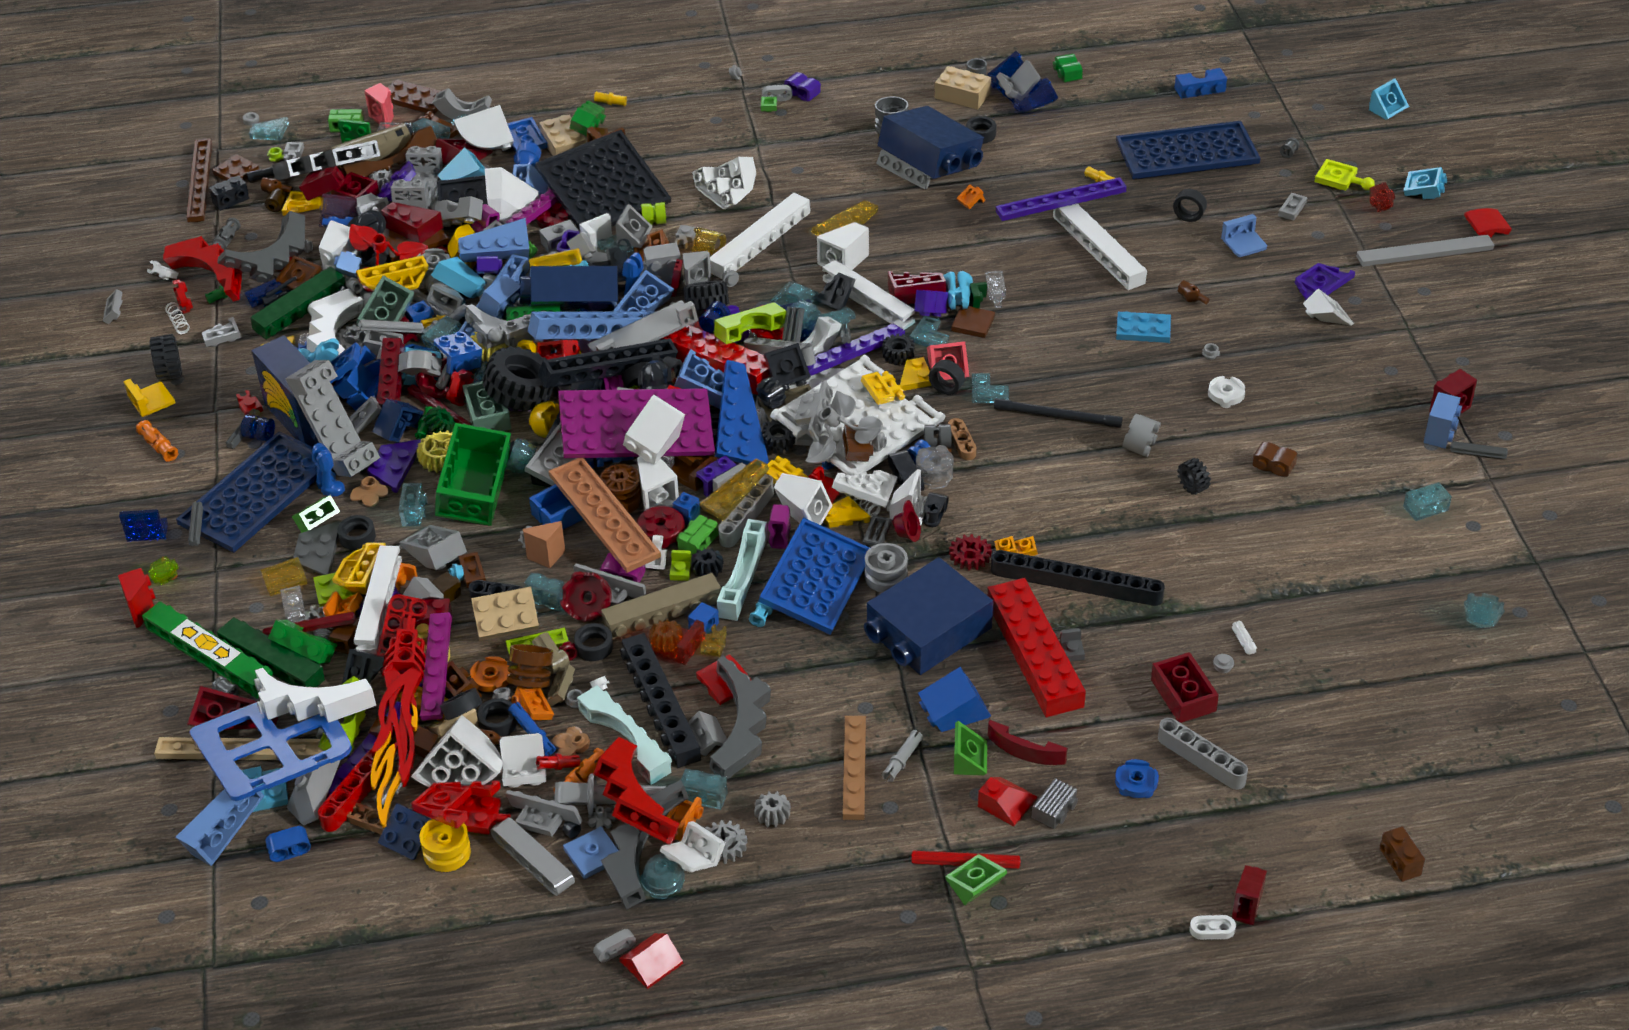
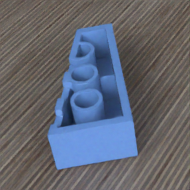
M526 218L458 238L459 259L463 262H477V256H498V259L505 260L509 259L512 254L529 258Z
M645 270L612 312L655 311L669 301L674 288Z
M690 349L682 364L674 387L681 389L707 388L709 404L720 409L724 373L719 369L716 370L711 367L707 360L704 358L700 359L695 355L696 352Z
M224 789L176 838L193 856L212 866L263 799L264 795L259 791L255 795L243 800L233 801Z

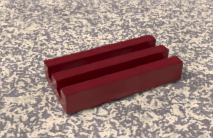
M680 259L676 260L671 282V287L674 288L671 295L673 297L677 295L683 267V260Z

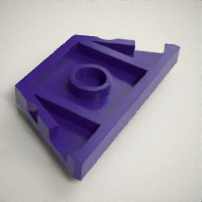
M407 161L399 172L396 171L391 176V181L381 187V192L377 197H387L388 201L392 200L391 186L393 182L400 179L411 181L416 175L413 168L414 165Z
M1317 263L1296 277L1295 285L1305 300L1317 289L1329 295L1353 279L1355 271L1350 270L1349 273L1341 272L1339 267Z
M421 440L381 445L378 450L380 458L370 464L367 470L368 476L375 477L380 484L388 485L391 487L392 492L397 493L417 457V447Z

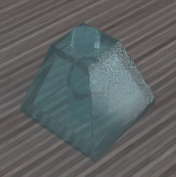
M789 281L771 298V302H775L784 308L796 307L805 309L819 292Z

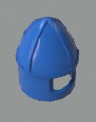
M532 142L521 143L515 153L514 163L531 164L535 167V163L539 162L541 157V149Z

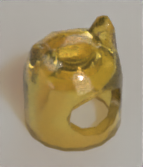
M699 227L694 228L696 235L693 242L694 247L691 248L692 252L708 251L711 257L726 245V235L724 233ZM719 238V239H720V246H719V248H717L716 250H714V248H715V243H716L717 239Z

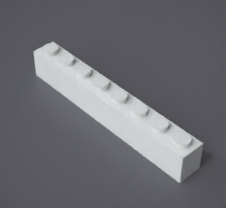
M796 193L791 194L710 257L711 274L722 279L725 271H737L740 267L744 266L772 242L776 241L804 217L808 216L810 213V200Z
M1078 203L1053 210V217L1127 290L1146 283V268L1132 257Z

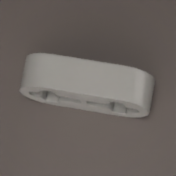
M788 85L766 86L762 90V97H777V101H787L792 97V89Z
M623 929L600 941L594 947L593 952L600 962H606L631 949L636 943V938L629 929Z

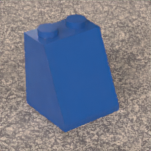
M961 667L918 692L922 699L919 702L925 713L928 711L930 714L927 716L929 722L933 727L937 726L941 732L954 729L955 722L957 721L967 725L991 717L977 689Z

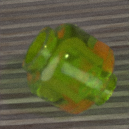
M163 556L150 564L148 572L155 584L165 585L177 578L179 566L175 559L170 560L167 556Z

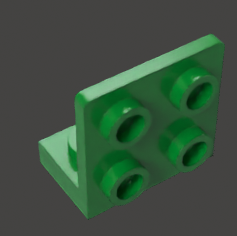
M343 119L338 121L342 143L371 134L369 122Z

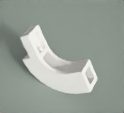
M818 317L811 335L802 343L812 344L815 356L824 353L830 349L836 340L842 324L830 317Z

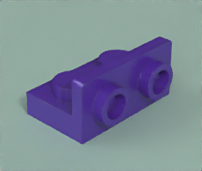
M727 456L719 458L696 472L697 477L703 481L704 495L706 497L713 494V479L737 466Z

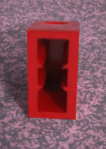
M577 340L537 343V353L546 359L576 355L580 352ZM552 347L556 348V353L551 354Z

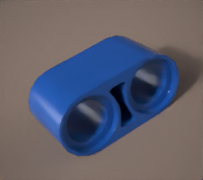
M295 826L272 833L265 839L269 857L274 862L303 855L311 847L306 829L302 826Z

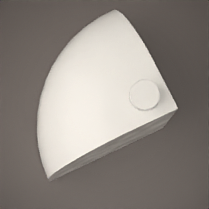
M500 105L454 120L460 135L474 147L484 150H507L513 146L514 140Z
M461 715L425 757L411 777L427 787H430L433 783L461 782V786L470 785L473 781H482V785H485L500 773L503 763L498 750L491 740Z

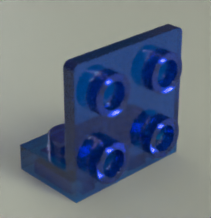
M157 509L119 512V518L127 542L166 539L168 520L167 518H160Z

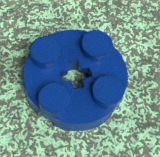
M1132 759L1126 761L1125 765L1119 766L1116 770L1115 783L1119 793L1122 796L1133 798L1152 797L1153 792L1158 786L1159 775L1155 768L1153 770L1149 766L1150 763L1144 760ZM1135 776H1138L1140 781H1135L1133 779L1135 778Z

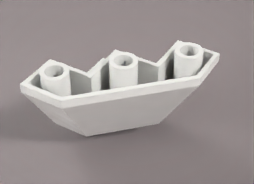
M737 157L719 167H701L692 173L695 188L720 208L727 209L736 205L753 189L756 169L753 157Z
M502 167L485 169L488 206L499 212V222L502 225L506 224V221L512 215L517 214L522 208L539 198V193L536 189Z

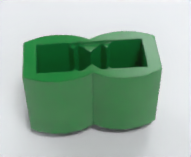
M1073 53L1055 56L1053 68L1058 72V77L1063 82L1082 79V66Z

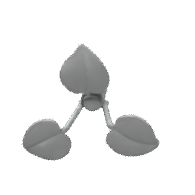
M836 391L831 407H824L820 412V418L825 422L824 427L827 429L829 437L822 435L819 442L813 441L805 461L818 464L832 457L837 444L832 441L833 435L830 427H837L842 422L856 430L855 440L858 443L867 444L880 433L883 427L882 421L874 416H866L859 421L858 427L844 420V417H849L854 412L856 402L851 396Z

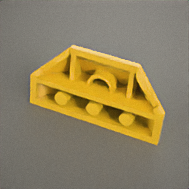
M422 255L356 270L361 284L372 290H375L383 275L409 290H413L419 287L429 266Z
M365 543L361 549L355 550L345 557L332 579L333 583L353 593L359 592L366 595L379 546H386V544Z

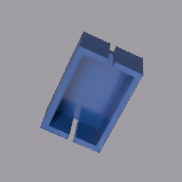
M366 346L360 349L358 366L353 371L349 370L346 372L344 377L336 381L333 386L334 390L343 399L347 398L346 402L355 411L371 396L376 398L378 394L381 360L378 359L364 366V364L376 358V355Z
M557 485L529 498L531 514L542 525L561 521L562 529L564 530L583 520L582 516Z

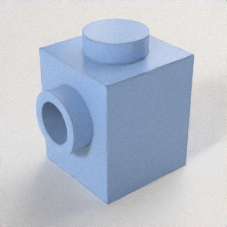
M346 251V253L341 252L340 256H336L334 265L341 274L356 278V270L360 269L362 260L356 257V254Z

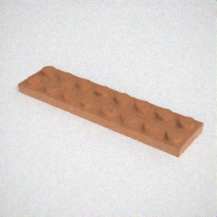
M577 458L549 471L550 478L626 573L661 558V552L584 458Z

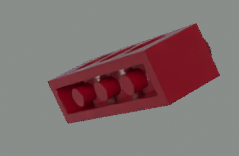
M383 338L377 396V401L381 408L386 398L400 401L402 372L398 371L399 354L404 353L405 350L401 338Z

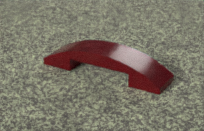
M989 720L988 737L1005 752L1019 759L1037 764H1066L1068 748L1050 741L1047 742L1045 747L1009 734L1008 726Z

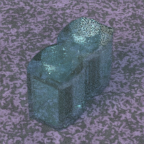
M531 573L524 584L525 588L531 587L534 603L544 604L553 610H562L560 601L563 600L562 588L565 583L558 579H548L545 575L539 573Z

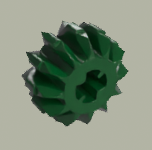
M440 406L433 407L427 411L423 419L426 423L425 427H428L432 433L446 432L447 430L451 433L455 425L454 417L445 408Z

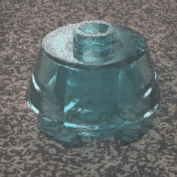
M803 299L790 306L805 309L802 331L805 329L809 331L816 324L817 315L821 314L817 309V305Z
M516 438L506 469L513 471V473H527L525 472V466L535 455L537 447L525 438L524 440Z
M1469 593L1467 600L1464 601L1466 620L1480 628L1494 627L1505 612L1503 609L1504 602L1499 603V598L1490 594L1483 593L1482 596H1474V593Z
M658 854L650 858L641 875L643 887L650 893V896L657 899H667L668 895L674 894L676 891L679 893L685 880V873L682 867L675 861L667 859L665 854Z

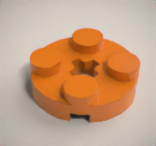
M489 656L485 658V661H477L472 666L470 676L480 686L477 690L494 692V690L509 684L507 682V675L512 673L508 672L509 665L501 657Z

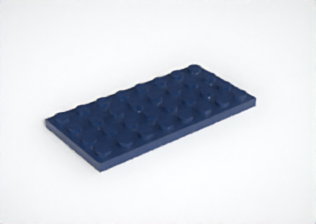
M1242 121L1116 136V143L1133 179L1253 165L1260 163L1261 159Z
M280 431L277 432L196 501L197 503L201 502L203 506L200 536L233 553L236 552L316 481L317 466L312 462L313 447ZM192 506L176 518L177 524L188 530L190 528Z

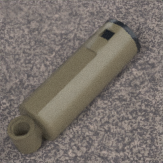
M403 122L332 146L331 149L377 140L381 156L366 159V161H379L398 153L410 140L413 131L408 122ZM337 166V168L343 173L341 166Z

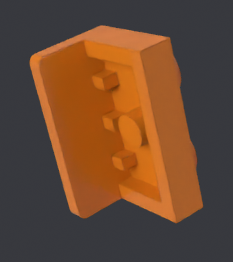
M335 591L323 607L324 615L330 616L346 612L355 613L359 609V604L363 597L358 592L342 599L339 593Z
M696 797L694 802L685 800L668 813V818L680 823L674 838L675 840H682L688 822H696L697 819L701 818L704 810L701 798Z

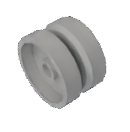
M881 543L872 546L866 552L865 580L871 589L877 592H884L908 577V557L905 550L896 544Z

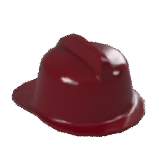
M907 500L904 503L903 512L895 515L892 523L899 537L909 538L912 542H916L920 538L921 526L911 501Z

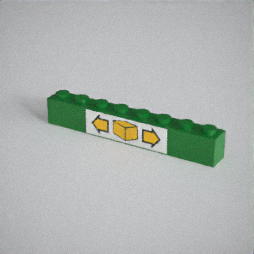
M159 601L142 615L146 629L218 675L225 677L232 684L238 685L240 689L256 699L259 698L258 693L260 691L257 690L254 679L257 678L255 670L263 668L273 677V672L268 666H263L255 658L248 657L242 650L232 647L225 639L221 640L216 637L212 631L205 630L199 623L189 620L185 614L178 613L170 605L167 606Z

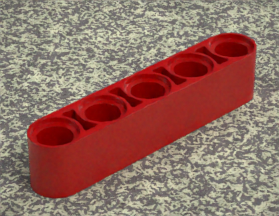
M372 748L318 809L321 827L324 831L333 832L337 830L347 819L348 813L354 811L353 807L356 803L360 804L372 790L371 769L374 760ZM386 750L384 751V753H383V755H382V757H381V759H380V761H379V763H378L377 769H378V767H379V765H380V763H381V761H382V759H383V757H384V755H385V753H386ZM387 763L382 771L380 779L385 775Z

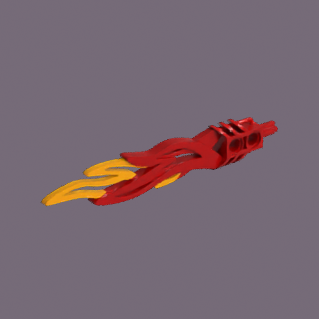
M410 615L404 618L403 629H397L396 637L390 639L389 648L385 653L382 677L385 678L387 690L379 705L378 715L381 729L372 748L374 757L371 769L372 790L376 789L387 763L386 772L377 793L378 817L383 828L387 825L394 793L400 783L402 787L406 786L415 757L413 730L417 731L418 712L414 695L424 678L423 671L425 670L424 662L426 661V656L424 653L425 641L422 638H418V629H415L416 618H412ZM401 692H403L401 697L400 721L398 725L397 713L394 706L398 696ZM389 706V713L385 723L386 711ZM411 707H412L414 716H412V715L410 714V709H411ZM393 732H394V733H395V737H396V743L392 744V745L388 748V750L386 751V753H385V755H384V757H383V759H382V761H381V763H380V765H379V767H378V769H377L378 763H379V761H380V759H381V757H382L384 751H385L386 748L388 747V745H389V743H390V741H391V739H392ZM408 737H409L410 750H409V755H408V758H407V752H408ZM398 750V772L388 790L384 808L382 809L383 793L390 781L394 758Z

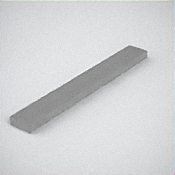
M1489 235L1357 251L1356 257L1361 266L1364 267L1488 251L1494 249V244Z

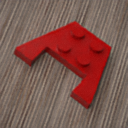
M494 780L489 785H482V781H473L470 785L461 786V782L433 783L411 803L412 810L458 829L468 817L467 811L456 809L464 804V801L471 795L492 797L501 789L500 781Z

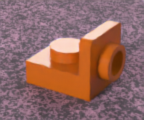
M970 184L956 198L959 203L969 210L978 200L981 202L985 201L984 192L979 187L975 188Z
M400 564L395 583L398 591L405 585L406 580L411 581L413 577H418L414 565Z

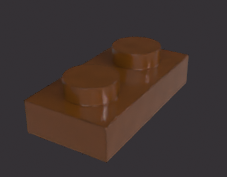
M478 552L458 556L460 565L463 567L467 588L475 580L486 581Z

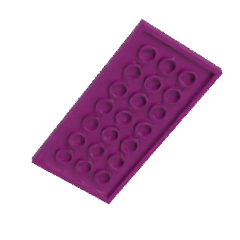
M707 388L559 391L558 400L563 458L640 457L633 451H629L623 446L625 434L653 395L685 414L679 438L663 456L714 455L715 449Z

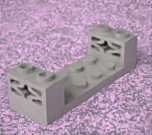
M412 146L407 150L406 161H410L414 165L413 168L416 175L411 181L400 179L393 182L391 186L392 202L429 209L437 189V181H440V178L433 170L435 168L443 170L441 148H436L435 146L427 148Z
M314 360L285 379L319 443L324 444L331 452L334 463L333 469L336 475L352 477L378 460L380 456L371 441L360 440L330 381L338 376L330 360Z

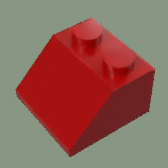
M142 568L118 575L136 628L141 627L144 623L142 615L154 606L152 600L156 599L153 589L148 588V586L152 585L148 574H143Z

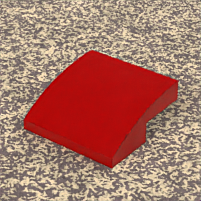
M1475 209L1464 214L1475 232L1480 236L1489 235L1492 238L1495 232L1509 235L1512 230L1498 209Z
M730 654L725 656L728 660L733 661L742 673L747 674ZM716 661L697 671L696 676L708 688L709 695L721 705L734 697L726 682L716 672Z

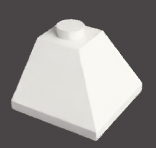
M1317 289L1303 303L1307 308L1306 313L1311 318L1316 317L1320 321L1350 326L1354 324L1341 306L1320 289Z
M917 469L894 492L892 500H888L887 511H890V519L893 520L895 515L903 512V506L907 500L911 501L915 510L918 498L921 496L920 469Z

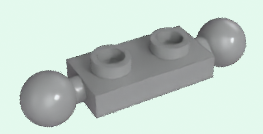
M531 314L499 324V329H490L488 332L489 340L498 342L502 336H505L508 340L528 333Z

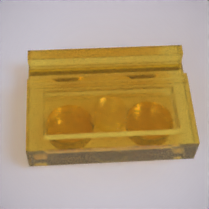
M298 557L261 569L270 596L308 584Z

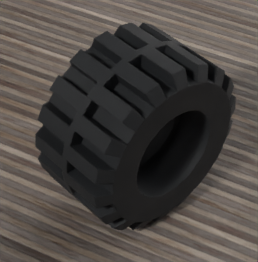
M705 281L683 287L685 303L692 301L696 311L721 308L729 304L727 282Z
M168 334L151 337L149 344L156 378L159 381L181 378L182 367L175 336Z

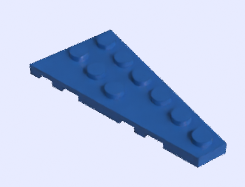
M727 360L724 369L715 457L727 456L731 461L763 468L769 463L746 367L743 363Z

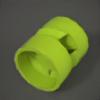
M665 202L655 203L654 206L651 203L641 204L642 217L651 225L654 222L657 224H667Z

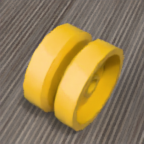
M431 819L422 827L419 835L424 861L431 869L439 872L454 871L462 867L469 860L471 847L465 823L457 829Z

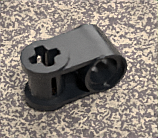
M929 492L924 505L925 516L923 523L926 526L936 527L940 524L948 507L949 496Z

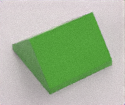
M955 722L954 774L986 775L987 740L961 722Z
M978 854L946 875L945 878L962 903L966 905L996 885L1007 874V870Z

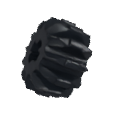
M775 378L763 379L757 384V396L760 397V401L763 402L765 407L774 409L780 407L785 402V390Z
M704 547L702 551L697 550L696 554H692L690 564L695 576L701 577L713 573L714 577H717L718 573H722L724 560L719 551H714L713 548L706 550Z

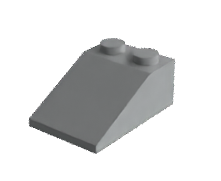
M429 525L399 542L400 546L420 563L434 570L443 569L446 566L445 564L458 560V556L467 552L459 531Z

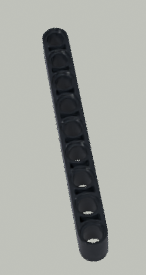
M1003 550L994 551L991 555V573L995 576L1015 580L1025 578L1030 583L1151 606H1158L1163 602L1165 585L1157 579Z

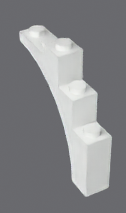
M359 296L332 306L324 303L312 307V321L309 322L307 350L312 353L319 343L332 338L336 339L335 335L345 323L360 315L363 310L364 299ZM340 344L337 349L338 355L345 350Z
M263 668L255 670L257 678L254 679L257 690L260 691L258 693L260 701L257 702L260 713H265L268 720L286 713L294 714L298 721L320 714V716H325L329 723L376 706L372 687L366 679L332 687H299L276 680Z

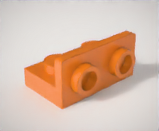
M517 686L511 698L513 704L519 702L533 720H552L554 713L541 688Z

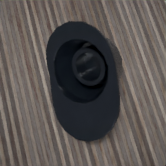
M370 210L353 218L347 225L348 227L351 224L371 227L377 233L382 234L386 228V221L381 213Z

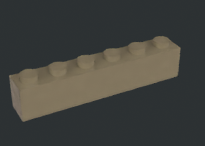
M713 573L602 609L603 624L609 628L612 633V639L691 613L701 602L709 606L717 604L721 587Z

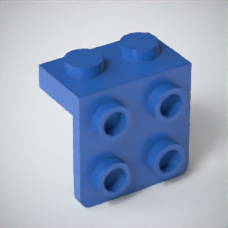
M456 332L434 339L433 344L447 356L446 372L449 375L462 369L468 371L481 367L482 348L465 332Z

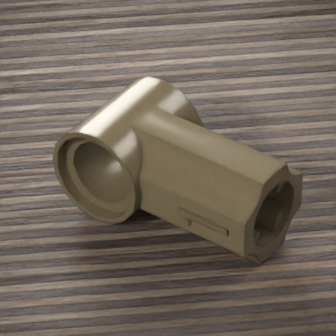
M544 632L533 639V645L553 650L552 665L544 666L545 669L551 672V675L570 664L566 652L558 649L548 632Z

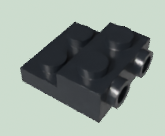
M799 343L767 352L763 355L769 369V378L773 377L775 380H778L785 391L789 390V386L794 384L797 387L807 384L806 381L811 377Z

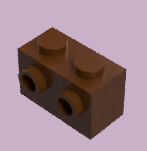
M452 660L447 664L446 686L454 696L472 688L477 690L480 687L472 677L468 680L467 677L470 674L463 666L458 668Z
M1404 827L1383 832L1379 849L1401 882L1421 876L1425 858Z

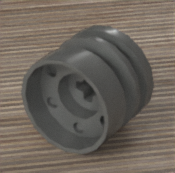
M891 96L876 101L875 130L879 135L884 116L909 110L908 102L905 99Z

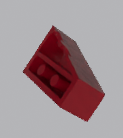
M395 202L388 204L381 210V214L386 221V228L414 242L423 243L443 228L441 211Z
M888 271V290L892 296L905 304H915L916 290L946 292V280L942 273L920 272V275H909V272H904V275L893 274V271Z
M422 599L427 604V613L424 618L416 620L415 629L419 624L429 625L430 614L450 612L451 616H453L450 599ZM397 600L393 602L392 606L394 609H401L404 604ZM415 605L412 608L416 614H420L424 610L421 605ZM391 620L388 622V627L396 629L399 627V622Z

